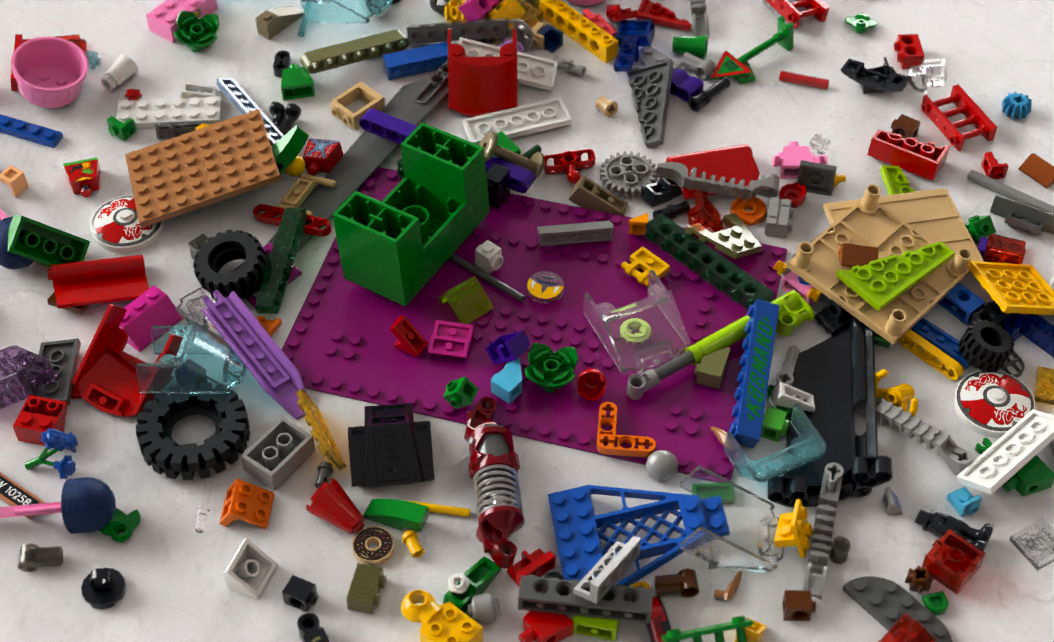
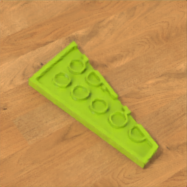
M940 241L922 246L919 250L913 252L908 250L899 256L891 255L870 261L869 264L861 267L856 265L847 271L839 270L836 273V277L877 311H880L952 259L955 252Z

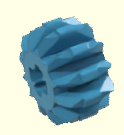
M1008 93L1002 102V112L1006 116H1011L1012 119L1017 118L1020 120V118H1026L1032 109V100L1028 99V95H1023L1022 93Z

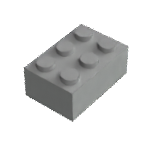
M282 416L241 455L243 469L275 491L315 451L313 435Z

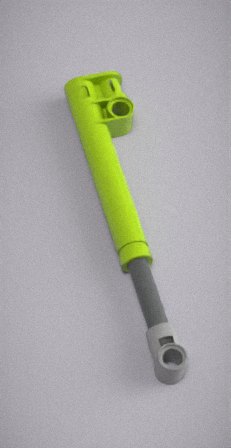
M795 290L770 302L779 305L776 332L781 336H790L793 330L800 327L806 320L810 322L815 318L811 306ZM746 315L694 343V345L687 347L685 353L654 370L649 369L642 374L631 375L627 383V396L630 399L638 400L643 397L644 392L659 385L660 381L690 364H699L703 356L725 347H730L747 337L745 326L749 321V316Z

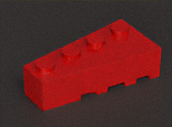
M878 129L871 139L867 155L933 181L946 162L950 146L944 145L939 147L930 141L927 144L917 142V138L910 137L905 139L900 134Z

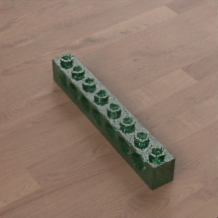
M662 213L646 224L645 237L649 241L655 243L663 251L669 253L677 261L683 263L691 271H694L705 281H708L719 291L729 296L733 301L742 305L747 311L749 306L753 305L757 299L767 302L772 301L774 292L695 236L687 234L685 229Z

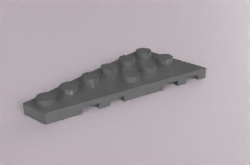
M671 59L626 70L629 77V85L632 89L635 109L639 116L638 120L642 128L644 144L647 148L662 145L664 141L674 65Z

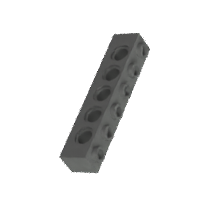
M508 18L420 24L407 27L408 44L447 42L448 29H451V41H459L460 37L473 40L507 37L509 35Z
M521 575L518 610L650 624L653 589L626 587L621 584L613 585L596 604L573 594L574 588L580 580H561L555 577L543 578L535 575ZM590 587L583 588L584 590L590 592Z

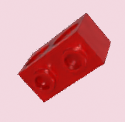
M899 34L897 41L894 42V51H897L898 63L900 62L901 68L922 69L924 52L918 34Z

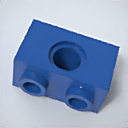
M959 283L938 304L967 326L971 322L972 314L984 308L985 301L966 286Z

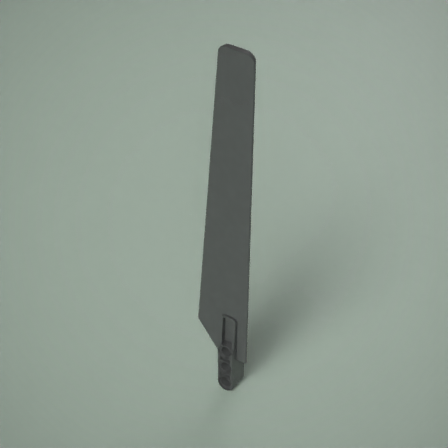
M448 60L432 77L404 85L381 112L418 126L448 95ZM364 131L333 169L324 177L335 180V187L318 184L299 209L311 211L312 216L329 220L333 216L332 214L361 187L400 144ZM290 219L288 222H293L296 219ZM307 222L303 226H307L311 224V222ZM281 227L268 243H272L284 256L291 260L314 235ZM270 252L266 255L270 266L278 261ZM282 264L277 269L283 268L285 266Z

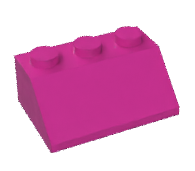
M154 285L124 307L127 311L119 328L127 332V343L138 352H141L179 323L183 316L168 295Z

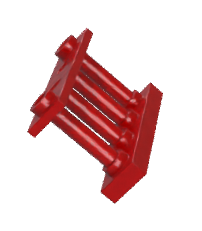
M765 0L781 16L783 15L789 23L792 22L794 28L799 27L801 18L814 16L820 22L826 21L830 9L822 0H796V2L792 3L787 0ZM804 7L806 11L799 12L796 8Z
M959 84L952 86L951 94L948 97L932 101L927 95L923 96L922 112L929 117L958 152L962 151L964 140L982 135L988 142L994 140L997 126ZM949 103H953L957 107L945 112H941L938 108ZM961 113L966 117V119L954 123L948 120L949 117ZM970 124L976 128L963 134L957 130Z

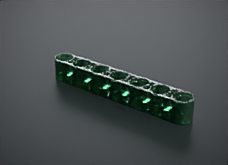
M285 208L256 299L255 307L258 314H278L307 221L305 208Z

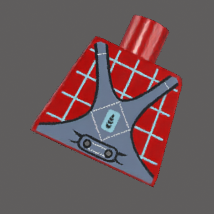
M308 139L303 159L306 163L307 172L310 175L315 176L318 171L330 172L343 156L340 141Z

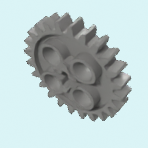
M624 151L623 155H620L617 152L616 157L610 155V159L606 158L605 163H602L600 180H602V185H606V190L611 189V193L617 192V196L624 194L626 198L630 194L634 198V194H637L640 197L645 185L656 183L657 177H654L657 168H655V163L651 164V159L646 160V155L640 157V153L633 155V151L630 154Z

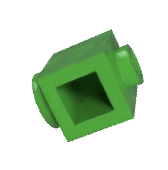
M767 407L766 413L763 416L761 437L776 442L780 441L781 436L785 437L790 422L789 419H786L787 412Z

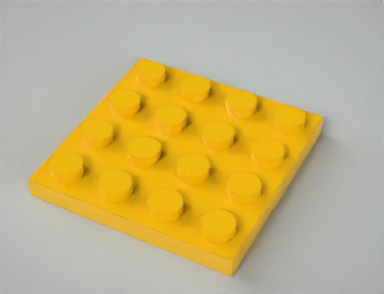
M970 261L969 270L1004 313L1054 316V290L1032 265Z

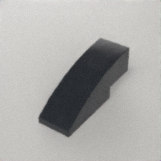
M660 178L657 183L645 185L640 197L650 207L666 203L683 193L676 182L667 178Z

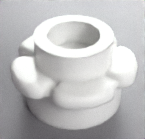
M463 573L452 575L448 581L449 590L456 594L465 593L470 584L469 579Z

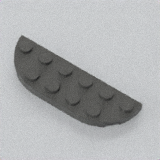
M867 576L853 579L843 585L842 590L900 642H953L945 625L895 582L885 578Z

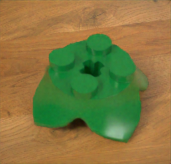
M181 10L177 17L178 30L174 33L175 38L193 52H199L202 49L208 48L217 40L216 33L219 29L218 15L206 14L202 18H198L190 11Z
M533 343L528 352L529 367L525 369V375L548 393L564 387L575 378L574 370L578 362L576 348L563 347L554 352L545 344Z

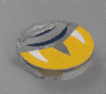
M551 271L536 272L527 280V293L536 302L551 303L552 300H558L563 295L564 282L556 273Z

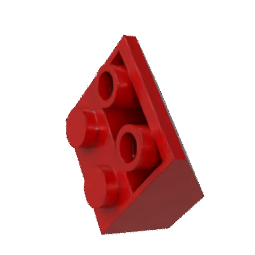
M29 395L13 425L18 441L45 446V443L41 441L42 432L47 431L48 428L64 432L67 402Z

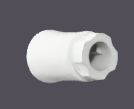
M121 54L116 62L104 73L100 82L107 90L112 91L126 79L137 73L138 67L130 57Z

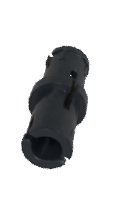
M687 201L675 205H667L666 208L653 211V218L655 222L676 218L677 215L690 212V205Z

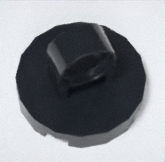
M113 568L94 569L83 580L81 586L82 596L85 602L95 609L111 608L115 605V602L119 599L122 600L125 595L126 584L124 577Z

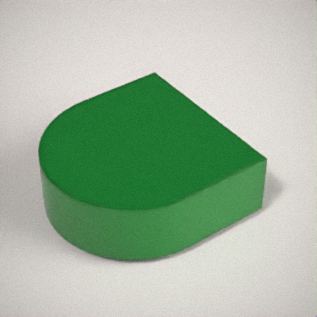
M943 591L923 595L922 597L925 608L933 615L940 616L946 612L948 600Z

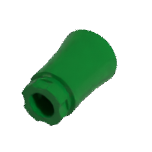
M708 35L673 37V53L685 54L687 52L694 56L706 58Z

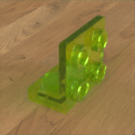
M476 276L446 291L438 298L441 304L446 302L450 304L462 324H468L494 309L493 304Z

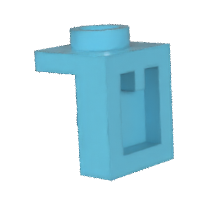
M964 486L949 493L946 499L958 514L963 517L967 514L972 515L979 510L982 497L980 495L973 497Z

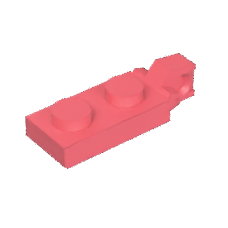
M588 8L582 10L584 17L614 38L617 37V31L599 13L593 14Z

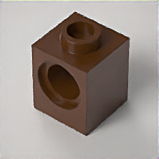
M901 114L898 119H894L892 122V133L900 134L905 139L915 138L918 135L921 122Z
M784 591L782 600L783 619L787 621H810L812 613L816 611V601L812 599L811 591Z

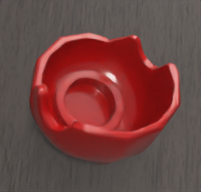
M798 182L786 184L779 191L780 200H791L792 208L801 206L806 200V186H801Z
M589 368L583 370L577 379V392L586 400L594 401L600 399L607 387L605 375L598 369Z

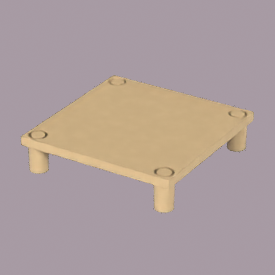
M870 184L867 186L863 198L811 243L801 242L795 256L788 261L786 267L894 345L970 273L968 266L973 253L967 248H960L955 257L953 256L952 259L880 311H877L836 277L837 271L852 269V267L840 265L838 251L841 245L848 243L877 247L878 259L891 255L899 256L908 250L913 252L919 250L922 246L933 244L934 242L877 203L881 189L877 185Z

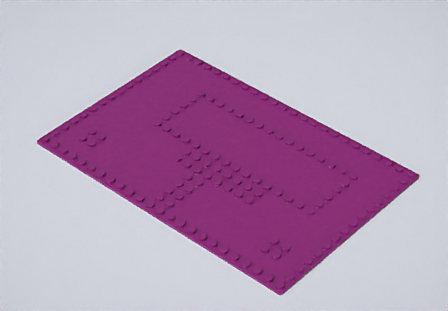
M379 167L361 185L358 192L382 202L403 178L399 176L396 170ZM510 193V196L500 208L489 205V214L457 248L454 254L476 266L475 250L480 244L482 245L486 240H489L500 247L504 262L498 270H494L489 275L525 295L524 302L518 301L448 259L405 307L344 279L337 237H335L281 349L299 371L306 389L377 405L413 403V413L467 425V411H474L481 398L491 397L497 403L492 421L508 428L514 436L646 465L648 457L605 455L597 450L599 408L604 402H612L617 406V435L651 437L656 442V451L666 450L676 455L679 462L678 473L718 482L731 481L738 451L723 446L710 428L712 426L717 427L729 434L730 425L734 420L732 410L737 401L734 399L736 389L739 388L737 377L742 369L740 359L745 350L742 349L744 339L729 347L731 348L729 362L720 389L696 384L697 375H694L696 365L692 364L660 381L659 385L644 392L643 397L638 400L630 399L627 396V383L631 375L642 374L649 369L654 370L685 353L687 347L746 316L749 306L753 305L757 299L767 302L775 300L781 276L778 275V271L774 270L773 267L777 261L785 263L787 249L760 243L762 245L760 252L734 259L715 249V244L700 241V236L694 233L692 235L685 232L686 228L648 221L647 235L629 234V220L632 219L631 217ZM599 221L613 222V240L540 247L537 227ZM642 246L670 265V271L659 280H655L653 277L649 278L653 281L651 287H647L645 284L641 285L634 276H629L621 268V264L624 261L628 264L632 263L630 262V255ZM640 268L637 269V270H638L639 272H641V273L644 272V271H643L642 269H640ZM536 277H537L538 279L544 281V282H548V283H558V284H555V285L543 284V283L539 282V281L536 279ZM531 278L542 285V293L547 287L563 286V290L553 298H538L529 292L527 282ZM405 315L428 342V345L417 357L393 346L398 339L389 329L400 316ZM628 319H641L645 321L651 329L648 340H644L642 344L636 342L634 345L632 342L626 343L625 339L621 338V324ZM436 320L474 325L472 341L466 359L428 354L431 334H433ZM523 331L528 337L530 346L519 357L522 374V393L512 403L508 404L491 392L492 377L503 370L508 362L494 365L485 347L502 335ZM532 344H545L554 352L563 347L576 348L578 362L574 370L575 378L573 381L560 389L548 393L529 380L525 375V369L529 367L528 352ZM589 368L600 370L605 375L607 381L604 394L600 399L594 401L584 399L577 392L578 376L583 370ZM466 376L479 390L472 404L455 409L443 398V395L450 381ZM606 410V418H610V410ZM604 425L601 427L605 431H610L612 429L610 425ZM629 443L621 444V447L625 449L631 448L632 446Z

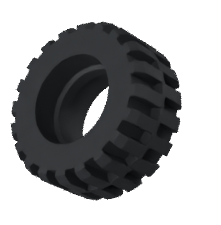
M226 230V233L219 232L216 234L217 236L208 238L207 242L200 246V251H197L193 267L202 289L210 298L215 299L213 291L218 290L224 298H227L234 291L241 300L246 297L248 299L252 297L254 292L257 293L261 289V285L264 286L267 281L266 277L269 276L270 264L262 245L256 237L248 232L243 233L241 230H236L235 232ZM237 259L245 260L233 272L218 273L230 261Z

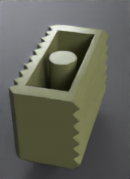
M357 563L346 599L349 610L373 614L375 606L379 607L381 601V594L379 592L381 588H385L387 580L383 567Z

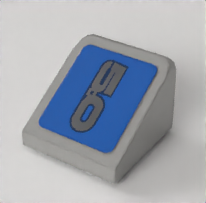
M886 487L882 500L887 515H901L903 511L898 497L890 487Z

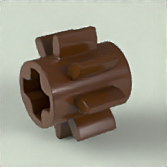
M920 566L914 570L910 568L905 579V583L909 584V590L921 594L924 590L929 591L934 577L929 576V569Z

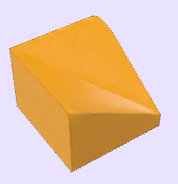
M648 213L629 220V234L647 235Z

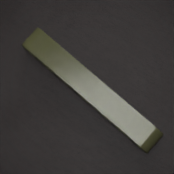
M395 29L305 52L300 57V62L309 73L315 74L380 57L385 54L403 51L409 46L408 38L401 30Z

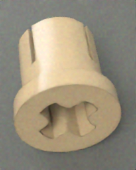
M604 96L596 100V108L601 110L606 117H612L617 112V102L610 101Z

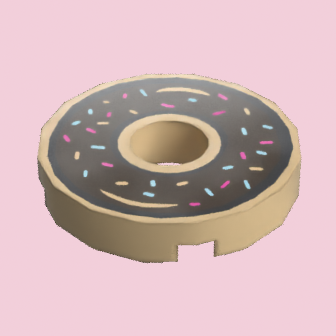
M378 526L365 527L354 536L352 542L354 556L359 562L367 565H380L388 561L393 555L395 546L391 533ZM371 543L379 545L376 549L368 548V545Z

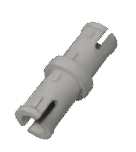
M558 56L553 58V61L558 62V68L563 69L567 73L572 72L581 77L584 76L586 66L574 63L571 59L566 60Z

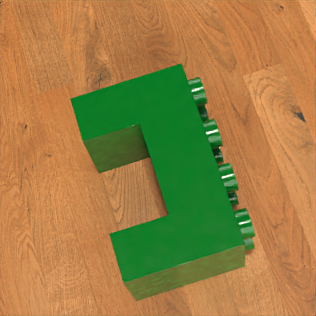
M423 122L400 144L405 177L383 201H378L355 191L332 214L344 279L405 307L490 212L484 147Z

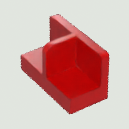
M537 549L530 555L524 550L522 552V560L508 568L507 574L520 588L521 575L542 577L555 568L556 556L551 550L544 553L541 549Z

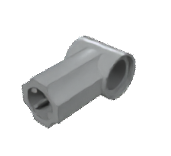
M687 52L680 60L681 66L694 71L697 78L705 80L716 68L713 60L709 58L702 60Z

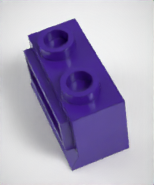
M523 331L498 337L485 347V350L495 365L517 360L518 357L528 350L530 343Z

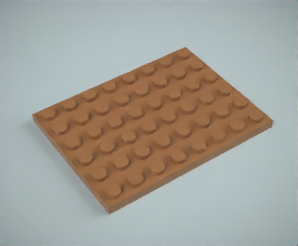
M260 109L125 154L141 228L281 181Z

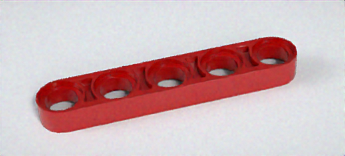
M259 204L253 209L254 217L259 222L319 237L327 236L332 231L330 222L324 218L266 204ZM290 219H296L293 222H288ZM311 222V224L303 226L305 223ZM327 226L325 229L319 230L320 227Z

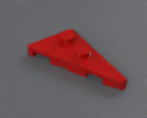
M642 0L637 11L638 17H636V20L691 31L692 24L687 20L682 19L681 21L676 17V13L663 7L658 2L654 4L649 0Z

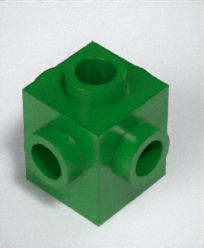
M976 215L970 217L968 222L965 223L973 241L979 243L981 237L987 238L996 232L990 215Z
M465 376L455 381H450L446 386L443 398L452 407L459 409L472 404L479 389Z

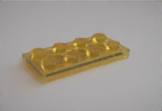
M304 389L296 392L299 398L297 404L302 412L305 411L304 419L309 427L312 426L313 428L311 434L320 443L318 446L319 451L323 457L326 456L332 466L335 464L339 470H342L347 466L319 407Z

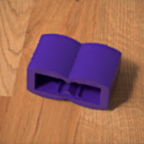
M676 69L672 72L670 94L678 96L681 100L688 103L690 97H695L699 91L703 90L704 83L699 78L690 76L686 71Z

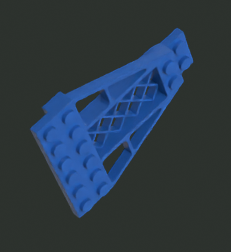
M585 485L548 494L560 565L565 580L581 581L607 553L611 545L617 542L615 540L620 534L627 537L623 543L626 544L633 536L638 537L636 535L641 529L648 532L645 538L641 539L640 554L635 560L637 571L615 584H621L626 587L634 584L686 550L700 546L708 540L730 535L720 495L700 500L699 495ZM591 495L621 497L623 508L618 511L595 515ZM625 498L659 501L629 508L626 505ZM670 513L677 516L673 523L665 520ZM649 518L657 521L652 528L644 525ZM681 520H683L685 530L678 527ZM628 523L636 526L631 533L624 530ZM661 524L669 528L665 534L657 531ZM608 527L615 530L611 537L604 535ZM673 531L682 534L679 538H669ZM653 535L661 539L657 543H649ZM600 539L607 542L603 548L601 546ZM662 555L640 568V559Z

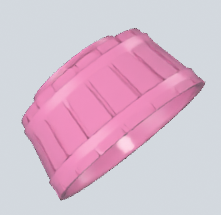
M47 36L33 38L22 43L12 55L11 66L18 89L27 101L43 108H60L72 103L81 93L82 84L87 75L88 60L83 50L76 44L63 38Z

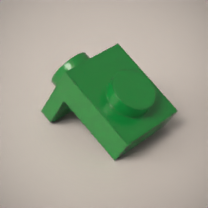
M113 116L107 119L110 134L123 141L137 132L132 118L125 123H122Z

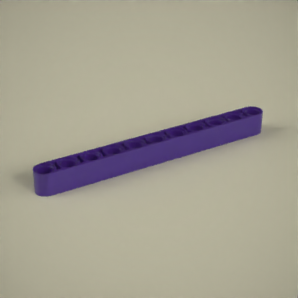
M372 108L359 120V125L363 130L397 144H401L418 127ZM491 156L486 161V172L494 163L510 169V189L519 193H526L536 180L532 171L495 156Z

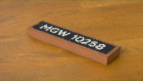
M0 472V500L9 506L44 503V501ZM35 515L25 517L31 520Z

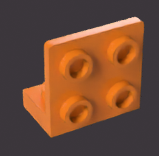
M237 478L227 489L219 524L227 527L232 521L240 519L266 529L275 494Z

